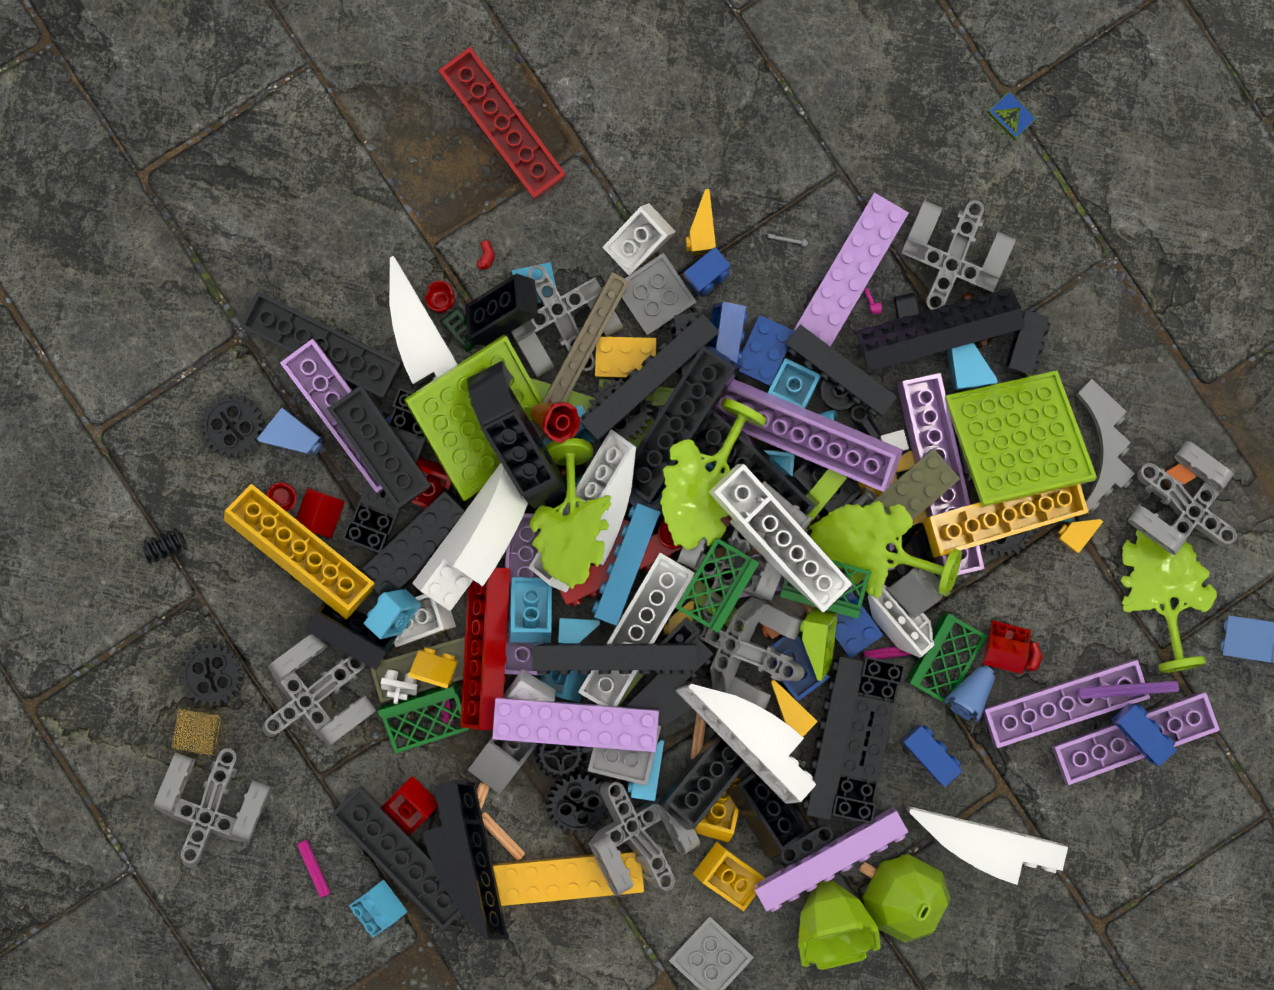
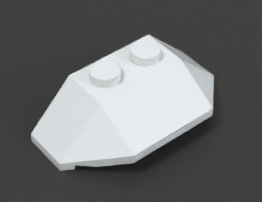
M883 585L882 594L879 598L868 595L873 620L898 649L919 658L922 657L934 646L931 621L924 613L914 619L887 590L889 587Z

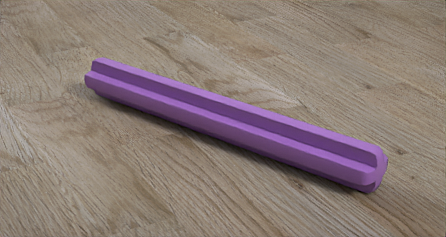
M1177 681L1085 687L1078 689V696L1080 699L1178 692L1179 684Z

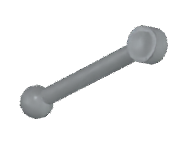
M767 234L768 239L801 244L802 247L808 245L806 239L796 240Z

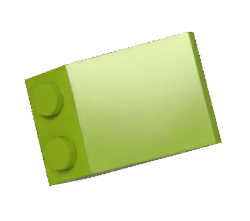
M814 607L810 613H807L806 619L802 620L800 631L803 632L802 640L817 680L822 681L832 667L838 613L828 610L822 612L817 607Z

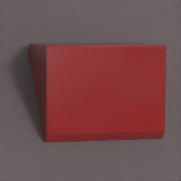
M307 488L296 520L311 532L332 539L345 501Z

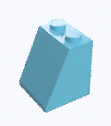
M974 343L947 350L953 392L981 388L998 383L997 378Z

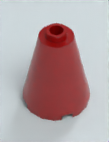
M567 402L539 403L531 410L532 420L549 439L555 442L563 443L569 438L572 439L578 432L581 422L580 417H578L577 408Z

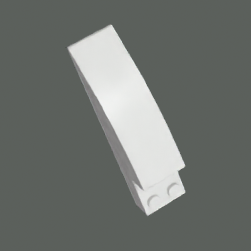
M394 256L390 257L389 306L393 330L403 364L412 384L417 387L432 377L435 380L458 364Z
M612 429L576 487V495L583 502L601 498L605 495L611 496L609 510H605L600 519H605L609 527L607 530H601L596 537L597 541H604L605 543L603 559L600 562L602 565H604L613 547L627 509L632 488L636 447ZM569 503L563 509V516L568 515L570 512ZM538 551L528 568L548 585L567 592L570 586H567L559 579L555 580L553 576L547 573V570H544L540 559L542 553Z
M500 463L412 583L422 593L449 611L452 610L473 580L481 586L485 584L507 549L528 505L525 498L521 497L502 463Z
M737 464L709 491L711 496L731 516L732 520L730 523L820 611L825 612L852 585L846 576L744 464Z
M659 553L607 644L654 643L695 573ZM591 670L578 693L598 705L617 706L638 670H632L631 674H619V670H611V674H599V670Z
M694 684L677 687L675 691L786 804L802 802L815 787L816 783L812 780L813 777L798 766L799 763L795 758L789 757L804 738L785 722L763 708L736 695Z
M906 806V810L941 845L962 860L996 878L1018 885L1022 864L1032 868H1037V865H1040L1045 871L1056 873L1057 870L1063 871L1068 847L1062 843Z

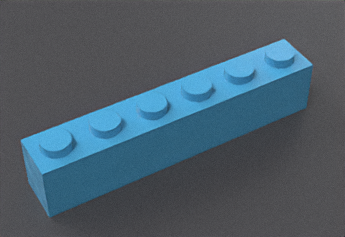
M637 503L636 507L632 506L628 515L629 518H632L629 526H624L621 534L624 537L622 545L617 544L614 555L617 556L614 564L610 563L606 573L610 577L607 583L603 582L599 592L603 594L600 602H595L592 610L595 613V618L617 626L660 511Z

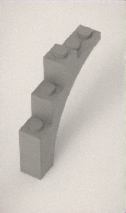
M1090 379L1075 395L1091 415L1099 437L1100 461L1097 478L1088 496L1085 498L1088 511L1093 512L1100 505L1098 502L1102 496L1107 497L1114 490L1113 485L1117 489L1126 488L1133 481L1131 477L1135 473L1118 458V456L1122 457L1129 450L1127 446L1131 442L1114 425L1119 426L1124 421L1125 417L1123 415L1127 411L1093 379Z

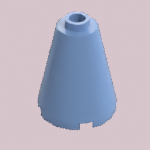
M985 665L977 667L945 698V704L947 705L950 702L952 705L950 709L968 721L973 718L975 719L974 723L979 722L995 680L994 671Z

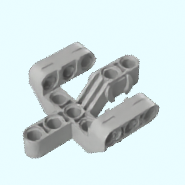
M925 200L920 207L901 254L939 269L926 298V305L931 310L945 305L956 277L994 292L1016 239L997 231L994 242L988 250L987 258L981 267L964 260L969 245L973 246L976 241L974 236L978 226L982 227L984 222L981 219L984 206L980 201H970L966 204L963 211H959L957 216L959 220L956 227L949 234L952 239L947 252L927 245L942 207ZM977 204L980 211L977 215H972L969 212L970 205ZM964 222H969L972 226L971 231L967 234L961 230V225ZM931 251L937 252L939 256L935 263L929 262L927 258ZM949 259H954L957 262L956 269L952 271L946 268V262ZM968 267H972L975 270L974 277L970 279L964 274ZM941 278H947L949 281V285L945 289H941L938 286V281ZM933 296H938L941 299L938 307L930 305V299Z
M534 265L529 269L527 275L529 278H532L531 272L534 269H539L542 272V278L535 280L536 293L544 307L538 310V314H542L545 317V322L543 325H537L533 318L511 331V334L537 378L553 369L554 365L535 332L554 323L561 337L558 341L569 352L571 341L576 339L581 330V327L577 328L570 312L584 304L592 309L602 290L596 278L560 296L544 267ZM547 286L552 289L551 297L546 298L542 295L541 290L543 287ZM571 294L579 296V304L572 305L569 302ZM554 304L561 305L563 310L560 315L553 314L551 309ZM615 311L603 331L606 337L623 328ZM593 354L589 357L591 360L590 367L584 368L582 371H589L594 368L595 358Z
M1185 441L1174 458L1204 481L1193 497L1184 489L1181 481L1171 477L1163 468L1148 463L1139 469L1137 477L1146 486L1145 490L1149 494L1153 492L1160 497V502L1166 505L1169 504L1178 515L1174 523L1169 526L1158 518V514H1153L1139 504L1128 519L1132 526L1160 547H1163L1175 556L1194 528L1221 547H1226L1236 540L1237 533L1234 528L1208 510L1234 475L1223 464L1194 443ZM1145 469L1152 472V478H1147L1144 475ZM1161 481L1167 482L1169 485L1168 490L1161 488ZM1201 492L1208 495L1209 500L1207 502L1201 499ZM1190 508L1197 511V517H1192L1189 514ZM1206 520H1210L1213 523V529L1206 527ZM1178 524H1182L1185 526V533H1181L1178 531ZM1222 532L1229 534V541L1222 539Z
M735 528L731 538L728 537L726 543L744 554L746 552L750 553L752 546H750L746 539L742 540L738 537L739 531ZM705 537L698 542L696 548L686 550L683 547L677 563L696 573L706 556L703 554L707 545ZM729 550V554H730V555H731V554H735L734 552H732L731 550ZM739 555L730 557L733 569L741 566L743 557ZM728 558L723 559V562L717 561L719 572L731 570ZM766 560L760 576L753 574L750 578L751 586L745 587L743 593L771 601L782 575ZM714 562L711 563L714 566V570L711 572L704 570L705 576L717 573ZM720 575L723 586L732 584L733 577L726 580ZM718 576L709 578L714 581L711 590L720 587ZM714 592L710 593L713 604L722 601L723 598L715 597ZM707 598L704 606L710 605L709 598ZM703 609V617L709 622L712 617L707 615V609Z
M750 597L733 614L728 628H721L719 640H717V632L705 625L702 632L703 624L693 620L692 623L701 630L696 637L718 648L710 667L712 688L720 692L736 695L765 710L771 695L762 691L761 687L747 683L746 679L735 676L741 660L758 666V671H766L772 675L771 678L778 681L797 682L804 677V668L793 661L792 657L777 652L770 645L765 648L750 642L758 622L794 640L797 638L802 619L764 599ZM775 660H777V666H776V667L774 666ZM791 668L793 669L792 676L790 675Z
M312 633L268 666L278 687L290 702L263 723L262 730L264 734L274 737L302 717L316 736L328 746L332 745L376 711L365 695L332 719H330L319 704L331 693L338 694L341 691L339 688L346 683H353L358 678L357 674L364 668L365 663L351 656L345 660L342 657L335 663L336 666L328 672L323 671L320 673L322 677L307 689L295 671L328 647L323 639L314 636ZM351 660H357L359 662L358 669H355L351 666ZM336 671L341 672L344 675V679L337 680L334 673ZM289 682L295 683L297 690L290 691L287 684ZM300 699H307L309 707H302ZM285 710H290L293 713L292 719L285 718ZM318 714L321 717V723H315L312 720V715ZM269 722L276 723V731L269 730Z
M223 749L220 751L217 760H213L210 769L211 773L208 780L203 784L205 791L201 805L180 799L193 769L195 759L177 752L172 758L155 799V809L174 820L192 826L181 851L182 863L187 867H195L199 863L211 833L229 840L249 843L268 797L270 786L251 780L249 790L244 795V801L240 812H237L236 819L219 813L224 795L228 796L230 792L228 787L231 779H235L238 769L235 768L237 758L236 753L232 749ZM225 756L233 758L230 763H224L222 759ZM218 774H223L226 777L221 782L214 779ZM184 809H191L192 814L186 817L181 814ZM205 815L211 817L208 823H202L200 819ZM227 822L230 827L227 830H221L219 825ZM195 834L203 835V839L200 842H195L192 838ZM192 852L196 857L188 861L185 859V855Z
M605 781L600 787V793L614 822L597 831L588 845L591 847L611 891L616 896H619L633 887V882L629 875L630 871L625 867L620 857V850L616 848L624 842L637 855L635 860L637 863L640 862L644 870L642 875L653 887L667 891L672 889L675 884V878L671 871V866L667 863L661 846L659 844L656 845L645 832V829L662 820L676 850L682 856L700 846L695 830H686L658 804L662 797L655 799V801L645 802L634 809L621 783ZM614 786V793L611 795L610 789ZM622 803L623 809L619 812V805ZM645 812L648 814L646 820L643 818ZM630 821V822H631V828L628 830V829H627V824H628V822ZM614 831V832H615V837H614V839L612 840V839L610 838V836H611V833ZM656 859V865L653 867L652 862ZM664 876L665 881L661 885V878Z

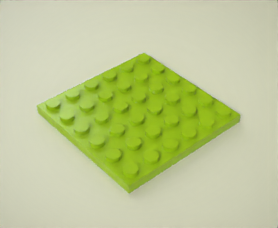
M506 335L501 336L404 399L463 501L479 492L501 463L481 430L470 399L467 378L503 360L513 377L509 386L530 422H532V408L536 404L542 403L539 393Z
M1057 370L945 396L948 412L982 507L1096 480V473Z

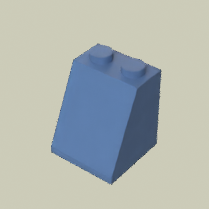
M284 408L279 410L257 438L258 441L268 445L309 455L317 454L324 446L322 444L323 438Z
M1228 616V620L1226 619L1224 623L1226 636L1221 642L1223 655L1274 663V622Z

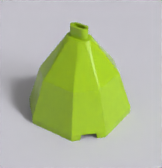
M908 853L880 862L862 896L866 910L878 926V929L904 943L932 935L951 899L943 872Z
M822 880L817 883V887L811 890L800 915L798 948L802 966L808 967L810 966L809 963L816 964L818 969H829L862 961L867 958L866 952L870 949H873V951L879 950L881 946L878 926L861 901L833 880L827 882Z

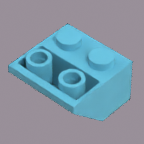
M385 880L379 882L349 905L353 914L360 920L365 930L372 937H375L408 912Z

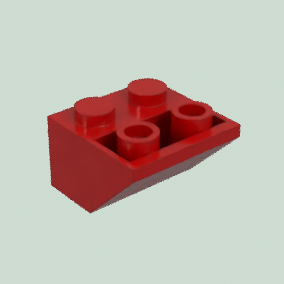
M992 620L984 650L983 665L1022 674L1028 660L1031 630Z

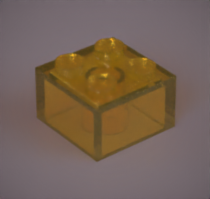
M179 708L171 748L206 755L215 754L222 715Z

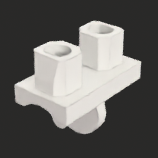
M388 669L385 678L381 679V689L388 691L387 697L394 698V704H398L399 699L407 700L408 695L417 696L418 685L416 684V679L408 677L409 673H406L404 682L397 681L398 672Z

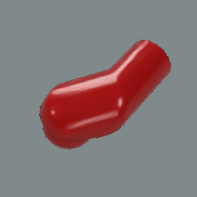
M489 240L480 243L483 250L481 259L477 261V267L480 270L491 267L495 259V254Z
M1037 641L1029 644L1032 656L1026 662L1025 669L1027 671H1036L1043 659Z

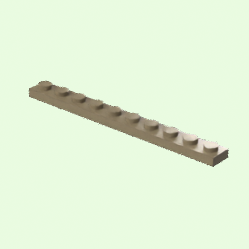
M613 272L610 273L542 403L566 402L630 281ZM532 420L531 423L543 442L546 435Z

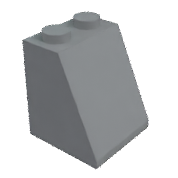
M916 567L902 574L887 589L914 619L944 596L939 594L940 580L934 573Z
M491 738L468 771L500 794L537 744L534 742L495 740Z

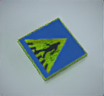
M1010 91L987 111L1014 140L1037 119Z

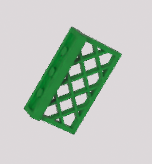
M716 538L675 608L719 633L759 562ZM718 543L725 547L727 556L715 557L714 550ZM729 550H731V551L734 552L735 554H731V555H730V554H729ZM739 555L746 559L741 567L733 569L730 557ZM728 558L731 570L719 572L717 561ZM714 562L717 573L705 576V565ZM732 572V584L723 586L720 575ZM718 576L720 587L709 590L706 579ZM704 580L707 591L695 594L693 587L695 582ZM692 589L693 595L688 596L689 592ZM722 590V601L713 604L710 593ZM708 594L710 605L699 608L696 596ZM694 597L696 609L688 611L681 607L685 599ZM712 609L713 616L709 622L701 618L700 610ZM696 611H697V612H698V616H696V615L693 614L692 612H696Z
M830 559L837 567L844 568L847 574L845 575L846 578L849 577L854 587L844 592L827 610L858 619L871 570ZM857 572L866 574L864 582L856 586L851 575ZM784 579L780 597L816 607L794 586L787 585L788 580ZM856 589L860 596L858 604L849 602L845 595Z
M947 612L942 613L932 631L934 646L922 657L917 658L905 680L907 683L945 703V699L939 695L938 688L948 685L950 694L962 682L987 635ZM955 622L961 625L963 634L952 635L951 628ZM975 633L980 636L977 644L969 645L967 635ZM964 637L966 647L956 650L954 639ZM951 641L953 651L943 654L941 646L944 642ZM967 650L968 660L960 663L957 653ZM954 654L956 665L946 667L944 657ZM941 658L943 669L933 671L932 662L935 659ZM958 668V678L950 681L947 670ZM944 672L947 682L937 685L934 674ZM931 675L934 686L928 688L921 686L920 684L924 677Z
M456 682L452 683L448 688L439 687L417 694V696L408 697L407 700L401 699L398 704L392 702L379 708V716L383 719L395 753L470 730V728H456L450 725L454 716L461 719V700L457 692ZM455 699L457 706L454 711L444 707L446 700ZM434 705L440 708L436 717L425 713L427 706ZM441 710L452 714L449 723L438 719ZM415 711L421 714L417 723L406 718L409 712ZM422 716L433 720L430 729L419 725ZM396 717L402 720L398 729L390 726L389 718ZM404 722L414 726L411 735L400 730ZM435 722L446 727L444 733L437 734L431 731ZM417 728L427 732L425 739L419 740L413 737ZM398 734L409 739L406 745L398 747L396 742Z

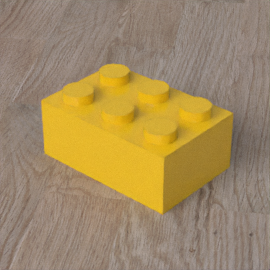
M600 337L596 344L595 378L620 379L622 377V379H626L627 375L635 368L639 371L643 367L641 364L650 355L656 356V338Z

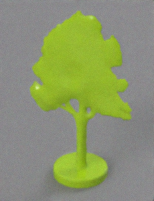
M728 398L723 399L721 407L737 418L720 451L713 456L701 454L693 440H683L673 444L670 448V459L678 460V463L673 466H666L663 469L664 484L666 485V488L662 491L660 501L663 516L672 534L674 545L680 544L686 550L696 548L698 542L704 537L707 540V545L710 546L716 538L720 539L725 533L726 526L720 519L727 517L729 514L711 496L709 491L730 472L727 459L745 422L763 427L767 421L757 411ZM716 461L714 470L708 472L705 469V465Z
M569 438L563 443L552 441L547 444L546 449L555 464L566 466L567 494L564 502L555 508L544 505L540 506L530 520V528L533 533L541 529L534 538L532 545L538 549L539 553H542L540 559L544 570H547V573L553 576L555 580L559 579L567 586H570L571 589L576 584L585 583L590 574L589 568L591 563L596 564V567H598L603 559L605 543L604 541H597L596 537L601 530H607L609 527L605 519H600L605 510L608 511L611 505L610 495L587 500L586 502H583L576 495L575 465L583 464L593 457V446L590 442L579 438ZM569 503L570 512L568 515L563 516V509Z
M881 501L865 505L864 508L859 504H846L844 507H839L829 512L828 516L823 517L814 525H810L812 533L809 537L819 545V548L829 559L871 570L866 588L869 596L880 597L888 575V569L894 568L898 564H906L941 575L939 583L940 595L948 597L954 586L961 564L962 551L955 548L952 549L944 566L907 554L902 549V535L913 526V520L905 507L900 504L890 506V515L886 514ZM888 543L895 545L898 551L897 554L886 549ZM860 572L851 575L856 585L859 584L860 579L864 582L866 574Z
M1137 529L1136 544L1126 540L1122 547L1124 565L1134 567L1130 577L1123 576L1121 578V582L1125 587H1132L1129 596H1124L1122 601L1124 605L1123 610L1131 613L1132 611L1155 608L1159 614L1164 615L1166 618L1175 660L1159 664V673L1177 672L1204 666L1207 664L1204 656L1184 657L1177 618L1179 612L1188 607L1201 610L1202 612H1206L1212 607L1217 598V592L1211 584H1208L1205 588L1202 587V583L1209 577L1210 572L1200 562L1196 561L1197 555L1193 551L1192 545L1186 541L1177 554L1173 556ZM1172 597L1179 599V604L1175 610H1172L1170 603ZM1160 604H1163V610L1161 609Z

